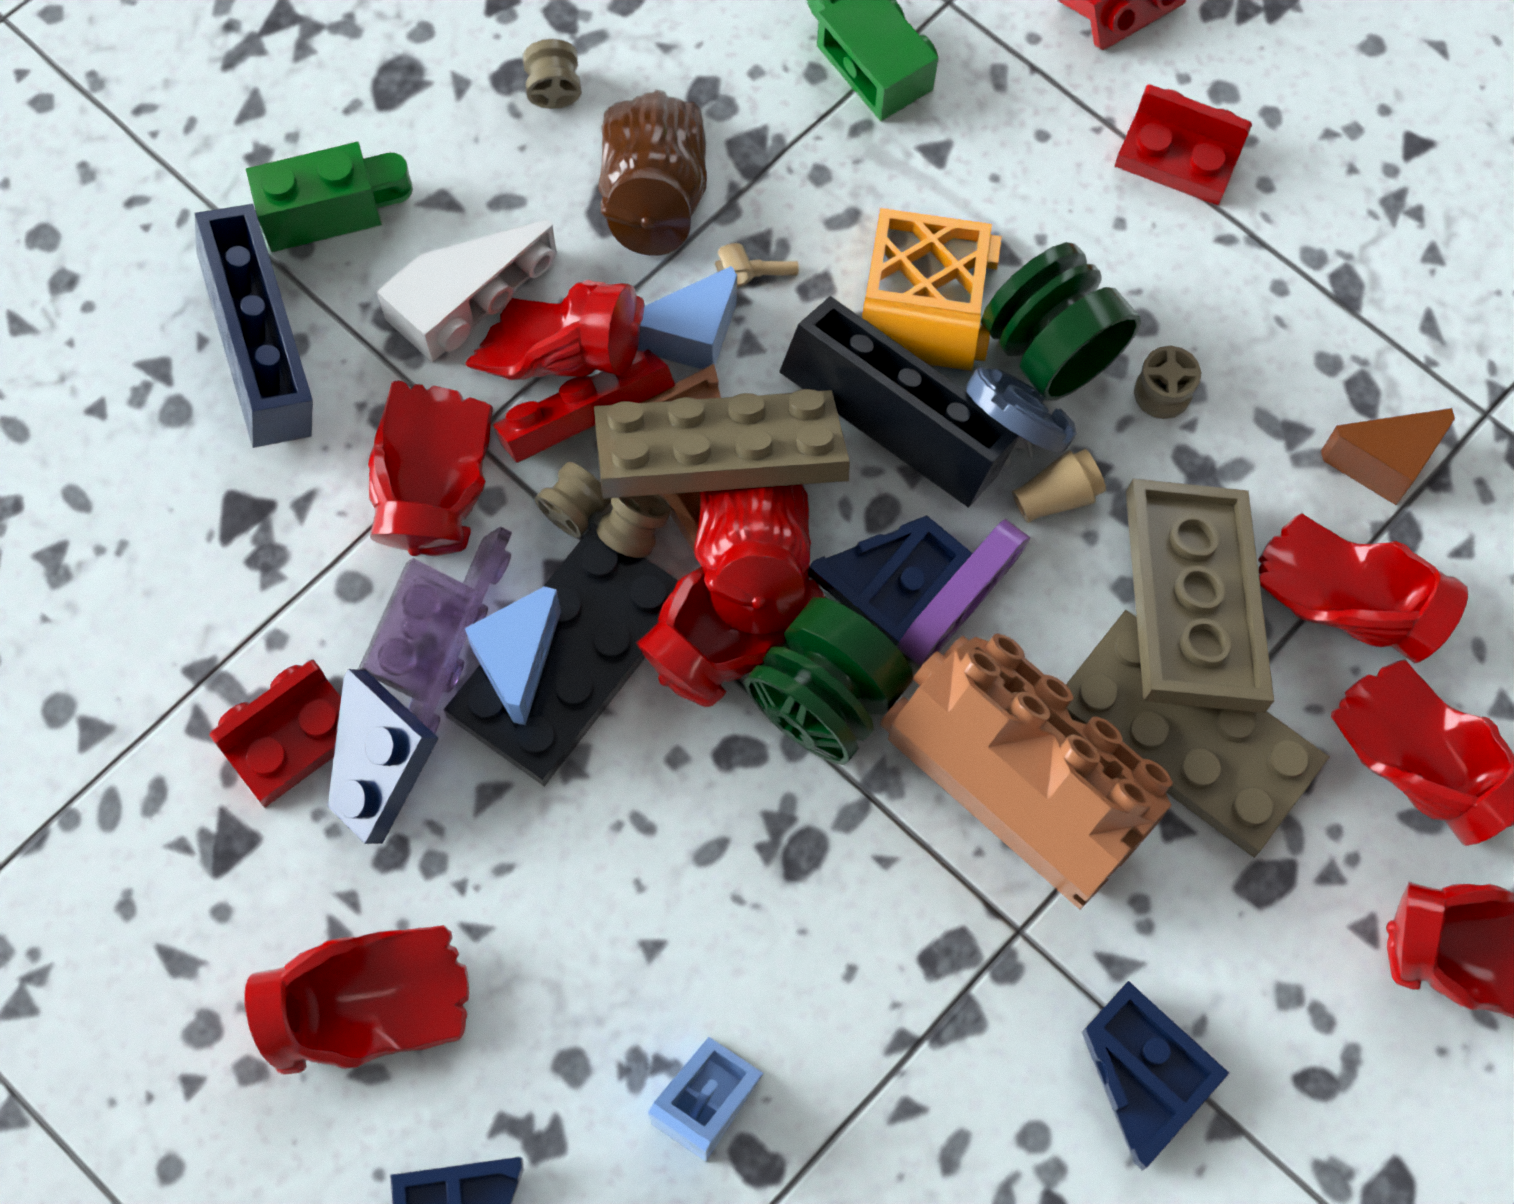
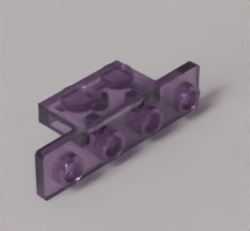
M502 526L483 537L463 583L414 558L407 561L358 668L359 670L369 672L377 681L412 697L407 709L434 734L438 729L441 718L440 715L434 712L442 693L451 692L464 668L465 661L459 658V654L467 638L465 628L486 617L488 606L483 604L482 601L490 583L495 585L499 582L511 559V553L505 550L512 532Z

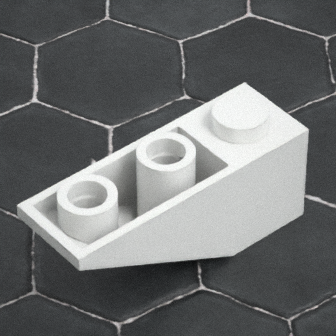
M546 219L420 254L376 291L385 320L433 363L445 351L451 352L460 347L468 338L471 329L484 317L501 311L510 301L513 292L530 277L537 278L550 267L554 257L557 255L553 224Z

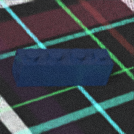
M254 204L194 213L197 256L252 447L256 448L312 437L313 399Z

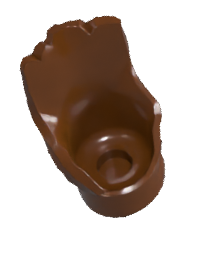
M656 89L652 93H645L642 96L635 97L633 100L616 102L604 112L603 124L601 126L602 162L598 182L599 192L603 196L600 202V211L607 219L608 227L615 239L623 247L638 254L648 256L669 254L684 243L690 232L691 216L695 212L707 185L705 166L706 139L700 108L694 102H684L681 99L669 97L665 91Z

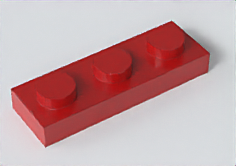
M649 349L645 351L637 350L635 359L625 374L620 376L601 371L591 377H575L562 384L558 393L542 401H528L511 408L506 413V418L492 424L500 444L514 461L519 463L594 426V406H607L624 401L641 403L676 385L665 362Z

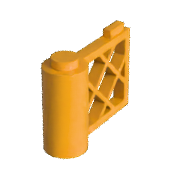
M880 208L862 318L928 365L972 371L974 360L985 362L990 332L980 325V313L986 268L997 270L1002 236L991 235L992 224ZM888 229L912 232L921 242L901 252L887 237ZM954 238L977 242V250L958 261L943 244ZM931 252L945 269L926 279L912 262ZM885 254L889 260L883 263ZM972 268H974L973 276L968 272ZM898 270L914 286L904 293L879 290L880 281ZM956 278L970 293V302L946 300L936 289Z

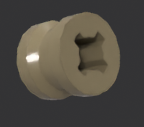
M544 39L532 43L525 49L523 53L524 70L529 75L525 83L527 99L532 104L540 108L556 109L569 106L579 99L582 94L580 77L575 73L579 66L577 49L571 43L559 39Z
M1163 346L1150 352L1135 382L1134 396L1136 403L1144 412L1152 417L1168 419L1180 415L1190 404L1193 393L1200 383L1202 372L1199 362L1190 352L1181 347ZM1159 379L1166 385L1167 391L1159 386Z
M573 462L565 463L558 471V481L553 487L542 489L535 497V503L541 512L562 531L576 538L581 537L589 528L588 519L594 512H602L611 503V498L602 499L601 482L590 472Z
M659 495L611 498L612 511L604 514L597 526L596 531L599 538L607 546L626 556L635 558L647 557L651 554L656 544V537L654 535L656 529L663 527L670 516L671 509L668 503Z

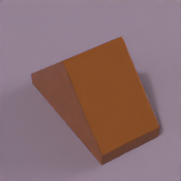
M1452 408L1336 425L1321 450L1323 461L1394 505H1397L1452 425L1455 416Z

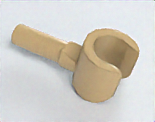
M731 243L719 248L718 255L720 260L715 262L718 272L730 266L733 267L737 274V288L747 284L753 277H761L762 275H798L799 271L798 261H749L744 246L739 243Z

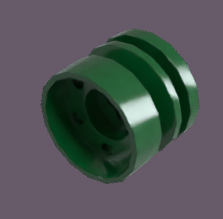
M1069 242L1047 249L1015 272L995 293L986 306L981 319L982 325L990 332V336L993 339H1000L999 344L1007 356H1020L1024 354L1019 367L1023 375L1046 401H1056L1066 397L1093 380L1127 348L1141 325L1140 315L1116 288L1104 287L1098 290L1102 280L1100 270L1094 264H1087L1085 253L1077 244Z
M813 597L784 632L790 649L772 646L763 658L765 666L757 665L743 683L747 694L758 709L786 736L811 753L831 763L845 765L859 749L857 740L864 741L874 730L872 718L868 712L885 715L908 688L914 677L912 668L902 652L868 620L843 604L824 597Z

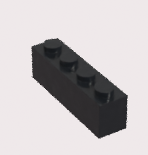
M829 296L798 324L779 373L802 389L815 391L832 390L839 416L968 508L998 477L1020 437L988 415L973 401L967 391L832 296Z

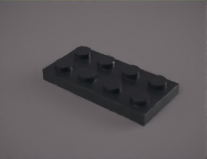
M595 523L544 585L545 587L557 590L561 614L526 725L513 723L481 665L477 667L443 709L447 718L544 787L645 659L636 642L659 622L658 617L662 605L679 581L645 557L635 558L626 556L607 546L599 538L596 531L598 525Z

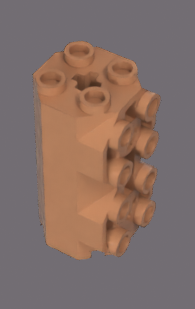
M999 633L994 634L989 641L978 637L968 640L963 635L950 646L944 655L939 651L935 652L915 674L913 680L919 685V688L910 700L902 697L891 707L880 722V726L889 733L888 740L1079 910L1109 880L1107 877H1110L1132 855L1172 806L1166 794L1173 783L1168 772L1156 762L1140 757L1123 742L1120 732L1107 720L1096 716L1092 717L1087 724L1072 720L1067 706L1073 700V695L1068 686L1054 676L1043 674L1025 658V653L1017 642Z

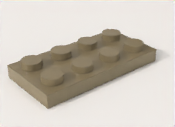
M802 389L784 394L755 395L743 393L725 398L695 399L683 397L666 402L635 403L624 401L613 405L594 406L602 499L849 481L850 460L832 390L815 391Z
M1133 478L1126 490L1144 702L1266 713L1274 702L1249 491Z
M1126 609L1066 684L1073 695V700L1067 706L1072 720L1087 724L1092 717L1096 716L1114 725L1120 732L1126 745L1143 759L1156 762L1168 772L1173 783L1166 792L1253 858L1263 849L1330 758L1267 711L1266 713L1144 702L1137 618Z

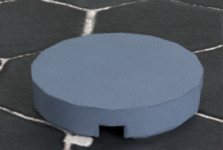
M980 367L975 370L966 384V391L969 396L988 415L1010 431L1046 450L1061 453L1066 451L1077 435L1075 423L1062 409L1058 410L1056 408L1051 415L1048 408L1042 403L1045 399L1040 396L1036 389L1006 372L996 368L994 370L989 368L986 370L984 367Z

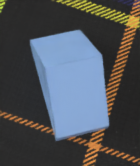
M730 266L646 305L644 307L643 320L640 324V338L637 350L645 351L649 349L659 358L698 369H704L712 364L716 365L737 304V274L733 267Z
M544 586L465 628L473 653L513 723L526 725L561 614L557 590Z
M708 1037L652 1104L648 1112L651 1124L707 1162L763 1073Z

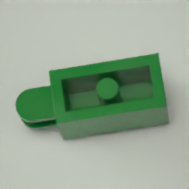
M807 0L812 14L818 20L817 47L880 122L934 90L939 58L936 48L927 36L919 35L908 23L901 6L896 0Z
M359 141L245 168L258 221L271 253L382 226L378 208L404 202L413 192L408 165L403 156L390 152L363 158Z

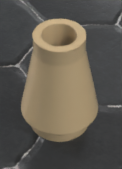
M1083 449L1075 454L1068 450L1026 484L1013 490L1012 495L1024 520L1029 523L1043 516L1094 504L1096 502L1095 496L1105 492L1106 485L1095 460L1087 449Z

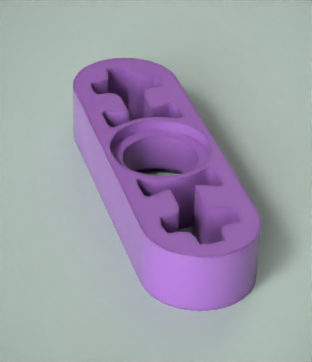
M1007 519L1002 520L915 619L900 640L897 648L921 667L931 655L940 651L1010 570L1025 550L1030 537Z

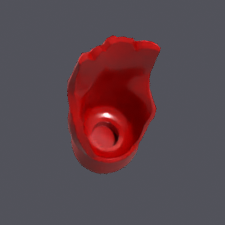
M590 279L576 283L561 303L512 298L501 312L500 322L490 327L486 337L479 344L480 348L474 350L475 355L470 356L465 363L468 368L500 376L508 380H524L547 375L584 377L592 374L595 369L621 376L631 367L637 353L640 324L644 315V300L636 295L634 287L630 284H606L605 282H593Z
M401 380L391 383L368 462L369 499L375 508L370 538L373 541L392 548L406 550L411 556H419L420 554L438 556L458 553L466 549L471 529L470 527L463 526L462 522L472 511L485 486L486 480L483 476L482 468L490 439L493 406L472 397L464 400L460 392L435 385L426 390L420 384H415L410 389Z
M803 484L699 492L701 499L700 519L693 549L696 560L703 568L705 574L704 582L710 591L711 600L717 614L726 624L746 633L769 634L786 628L802 611L805 600L804 580L808 575L810 566L809 501Z
M1303 513L1295 516L1281 529V536H1275L1268 542L1258 559L1262 563L1258 569L1260 587L1291 610L1298 618L1312 623L1340 628L1353 638L1370 646H1391L1414 664L1431 656L1448 640L1460 622L1468 601V587L1455 577L1446 576L1438 571L1435 566L1413 553L1407 545L1397 541L1375 544L1352 543L1316 523Z
M701 566L677 582L673 592L662 605L658 617L659 622L636 644L659 674L658 680L662 686H668L678 696L700 706L711 707L727 693L721 686L724 681L730 682L751 673L757 665L764 664L763 658L772 646L782 647L786 643L784 632L789 626L775 633L751 634L726 624L713 606L710 591L704 582L705 574ZM808 575L804 580L805 600L802 610L813 597L827 598L820 585L815 580L809 579Z
M1399 660L1380 668L1377 676L1370 674L1364 676L1344 692L1346 697L1340 701L1339 708L1331 712V718L1354 749L1361 763L1403 791L1420 812L1431 819L1445 821L1462 845L1479 844L1496 836L1507 827L1514 825V754L1500 735L1497 725L1490 718L1463 713L1447 705L1425 680L1417 674L1407 660Z
M1408 882L1394 919L1386 925V930L1389 934L1387 953L1391 977L1394 982L1412 990H1420L1421 982L1425 981L1437 992L1462 1007L1470 1010H1489L1514 1018V893L1492 884L1475 885L1459 883L1444 887L1441 890Z
M444 925L375 932L358 937L337 938L298 954L282 968L251 974L245 984L244 1004L248 1026L260 1054L279 1073L286 1075L305 1071L307 1068L306 1060L337 1066L342 1069L358 1068L371 1060L385 1055L425 1050L460 1040L464 1035L467 1011L463 1005L469 1000V981L466 965L457 961L459 952L456 947L450 945L452 932Z

